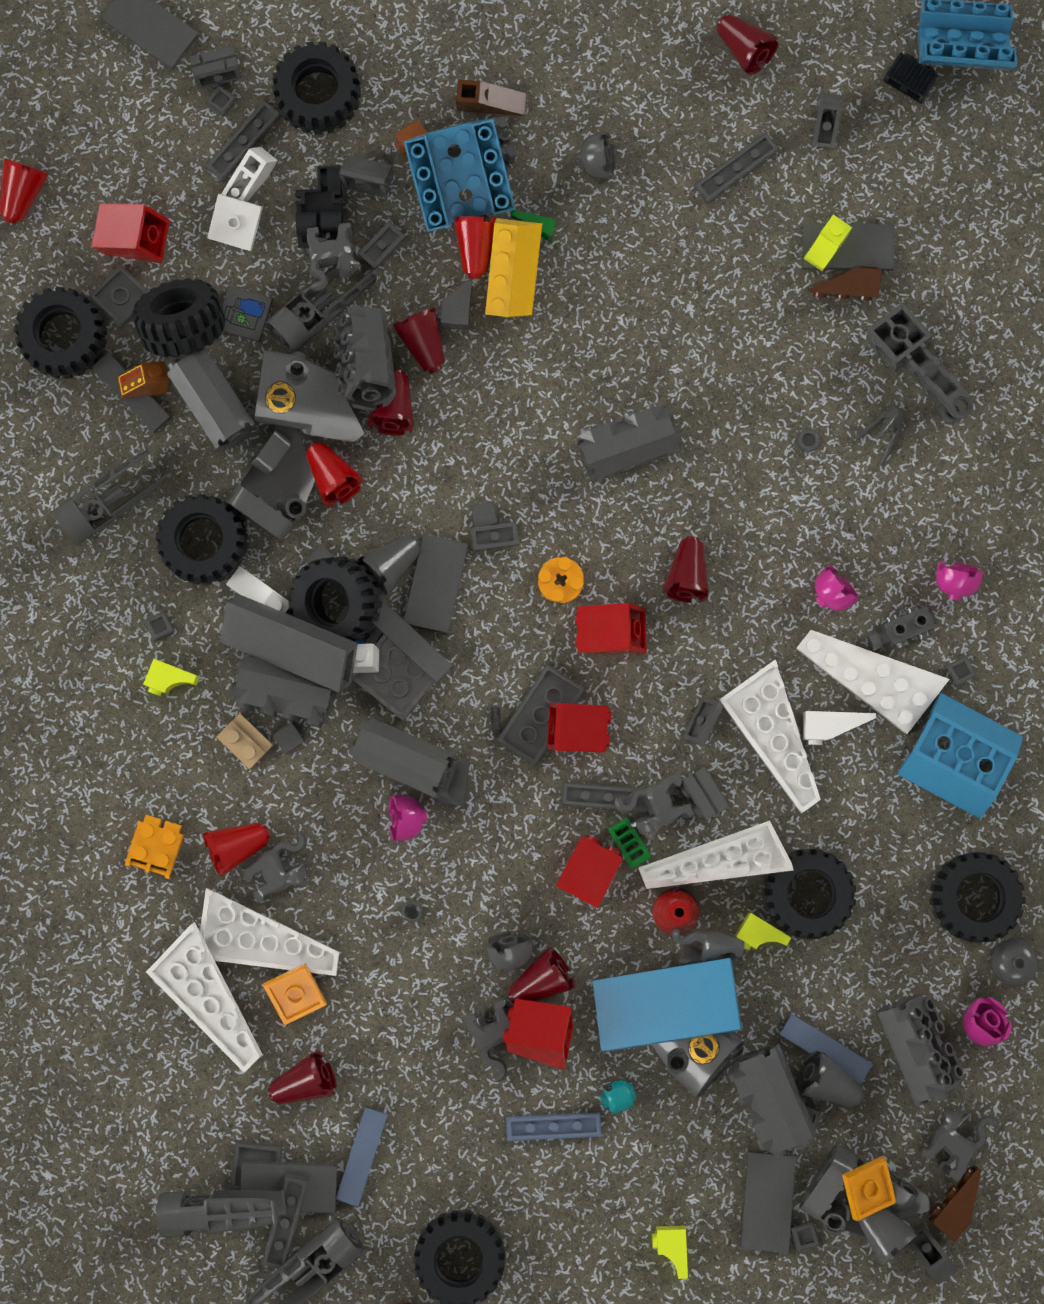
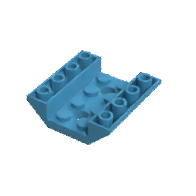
M922 0L918 30L919 64L1008 71L1016 68V49L1011 48L1010 31L1013 23L1012 5L983 3L979 1Z
M493 118L470 121L435 130L404 141L427 232L449 227L450 223H454V217H478L489 213L496 215L516 210ZM451 144H457L461 148V153L456 157L448 153V147ZM469 189L472 192V198L469 201L461 200L459 197L461 190Z
M939 693L929 712L931 716L912 752L907 754L897 775L981 819L996 799L1020 751L1023 736ZM940 737H946L949 740L948 749L942 750L938 747L937 741ZM982 759L990 761L991 769L989 772H983L979 768V763Z

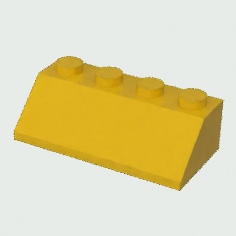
M496 219L490 262L486 315L502 317L532 315L542 232L541 223Z

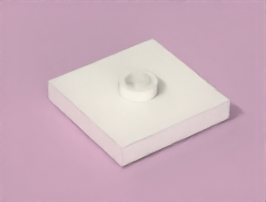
M218 194L207 238L252 251L263 206Z

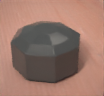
M412 899L403 903L400 912L403 920L413 923L421 919L424 910L420 902Z

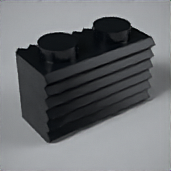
M900 52L886 73L883 82L922 104L939 75L936 74L932 67L928 65L923 66L916 62L912 55H904Z

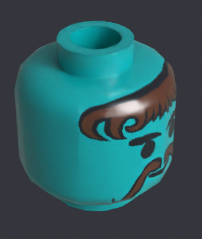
M619 1079L603 1086V1094L600 1095V1100L604 1109L608 1108L611 1113L616 1114L631 1109L633 1101H636V1094L631 1082L627 1083L624 1079Z

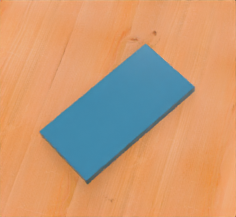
M731 958L592 981L602 1052L742 1030Z

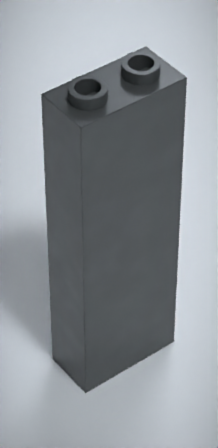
M240 594L226 602L224 606V623L221 627V643L336 692H340L351 685L358 643Z

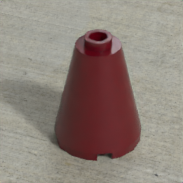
M732 14L723 16L717 23L718 34L748 75H754L762 69L759 66L763 62L768 64L778 49L779 43L776 41L778 40L776 36Z
M434 307L411 315L405 321H398L392 325L424 372L428 370L432 374L442 369L441 365L445 363L437 314Z
M394 369L396 396L389 406L376 405L377 409L372 410L370 413L368 425L372 430L373 426L378 428V433L384 435L403 436L405 431L409 430V433H411L414 428L409 378L402 370Z
M687 536L680 541L663 585L662 593H667V598L691 603L692 599L699 598L698 602L708 599L709 589L704 546L699 541V538Z
M549 947L509 987L508 997L513 1004L515 998L538 1002L572 990L576 986L573 977L569 979L567 972L570 969L556 950L552 951V947Z
M319 1050L312 1052L272 1081L268 1089L270 1099L281 1105L335 1095L336 1092L333 1089L337 1088L336 1078L331 1064H325L322 1059L325 1055Z

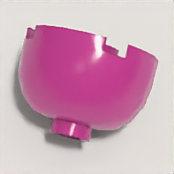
M946 561L938 562L936 570L937 586L941 591L948 594L949 599L962 600V597L971 596L979 589L983 578V570L978 572V567L953 562L954 565L946 566Z
M828 565L817 576L815 591L818 596L815 599L822 608L829 607L835 611L847 610L860 599L857 597L858 594L845 577L842 578L839 575H835L839 571L832 565Z
M393 795L390 797L388 811L392 820V826H389L392 840L407 841L417 837L422 830V824L427 822L426 810H422L417 799L411 796Z
M990 997L985 999L979 998L972 1002L965 1010L962 1021L967 1036L974 1043L982 1046H993L1006 1040L1011 1034L1012 1024L1011 1021H1007L1005 1015L1008 1012L1000 1002Z

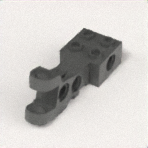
M902 303L867 329L866 342L894 373L904 367L913 376L933 402L936 413L945 423H956L972 412L974 407L973 401L953 374L949 373L942 366V362L928 350L931 347L933 335L907 306ZM959 400H962L966 403L967 408L965 412ZM946 409L955 418L949 417L946 413Z

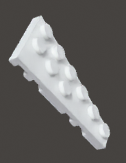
M813 630L808 632L796 648L905 734H908L950 680Z
M775 659L719 699V702L724 705L723 707L799 812L803 813L821 799Z
M767 821L647 864L638 869L646 889L792 871L793 866L771 822Z
M206 888L200 933L214 961L292 970L306 963L311 973L337 976L339 951Z
M192 923L146 973L245 1073L263 1054L196 923Z

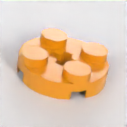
M557 557L547 561L538 574L540 592L547 600L555 603L565 604L576 599L584 583L581 568L576 562L567 557ZM559 574L560 576L567 577L565 580L566 585L563 587L561 584H555L556 576Z

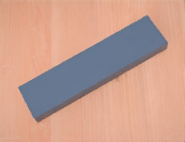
M790 1014L779 1032L781 1036L809 1053L814 1051L823 1052L859 1084H862L873 1065Z
M365 1107L336 1200L359 1206L388 1116L387 1113Z
M600 1112L506 1116L507 1141L602 1137Z

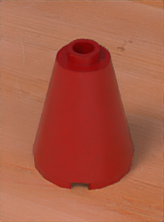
M5 158L3 162L0 215L4 216L3 221L15 225L17 221H23L48 179V173Z
M454 217L463 274H468V279H481L482 275L487 273L492 253L496 218L486 221L484 217Z
M316 442L309 446L306 457L324 504L327 507H334L333 503L337 501L343 504L353 498L361 489L360 482L364 483L361 475L325 443Z
M259 822L208 831L202 834L205 846L208 847L211 861L220 877L226 875L268 844L267 839L271 838L266 825L261 826Z
M671 888L663 891L656 898L652 909L653 919L663 932L671 934L673 929L679 928L681 935L690 931L697 923L699 906L694 896L688 891L680 888ZM677 908H681L683 911L680 917L675 915Z

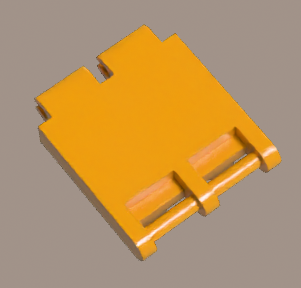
M145 815L143 822L138 821L125 866H136L145 869L147 873L152 871L164 875L166 879H170L184 837L183 834H180L182 825L165 821L164 827L161 828L162 819ZM133 859H136V860H139V861H142V862H146L147 864L145 865V864H142V863H139V862H135V861H132V860H133ZM155 865V866H158V867L165 868V869H167V870L164 871V870H161V869H158V868H155V867H152V866Z

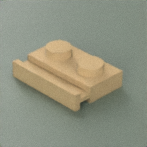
M241 713L217 736L249 769L274 746Z

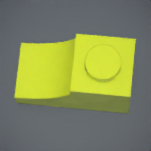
M833 214L804 259L823 272L848 237L852 227Z
M153 659L143 685L149 687L148 692L161 697L162 692L169 694L171 689L179 685L191 684L197 686L200 677Z
M750 912L734 936L745 942L744 948L748 951L751 947L757 950L759 945L766 942H778L787 946L791 939L785 933Z
M685 1226L656 1227V1233H652V1248H657L658 1255H664L673 1262L678 1279H688Z

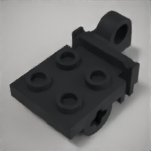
M340 165L317 166L318 189L296 190L295 196L297 199L302 198V200L295 201L298 248H309L307 242L308 228L318 227L319 234L317 237L319 238L324 237L326 233H330L331 240L337 238L338 226L343 224L342 200L336 199V197H343L339 175Z

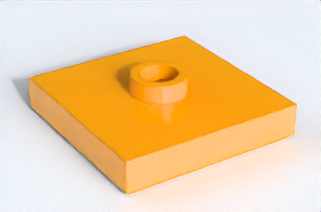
M306 963L263 983V987L284 1026L327 1005Z
M881 1156L842 1175L853 1220L860 1221L897 1203L886 1158Z

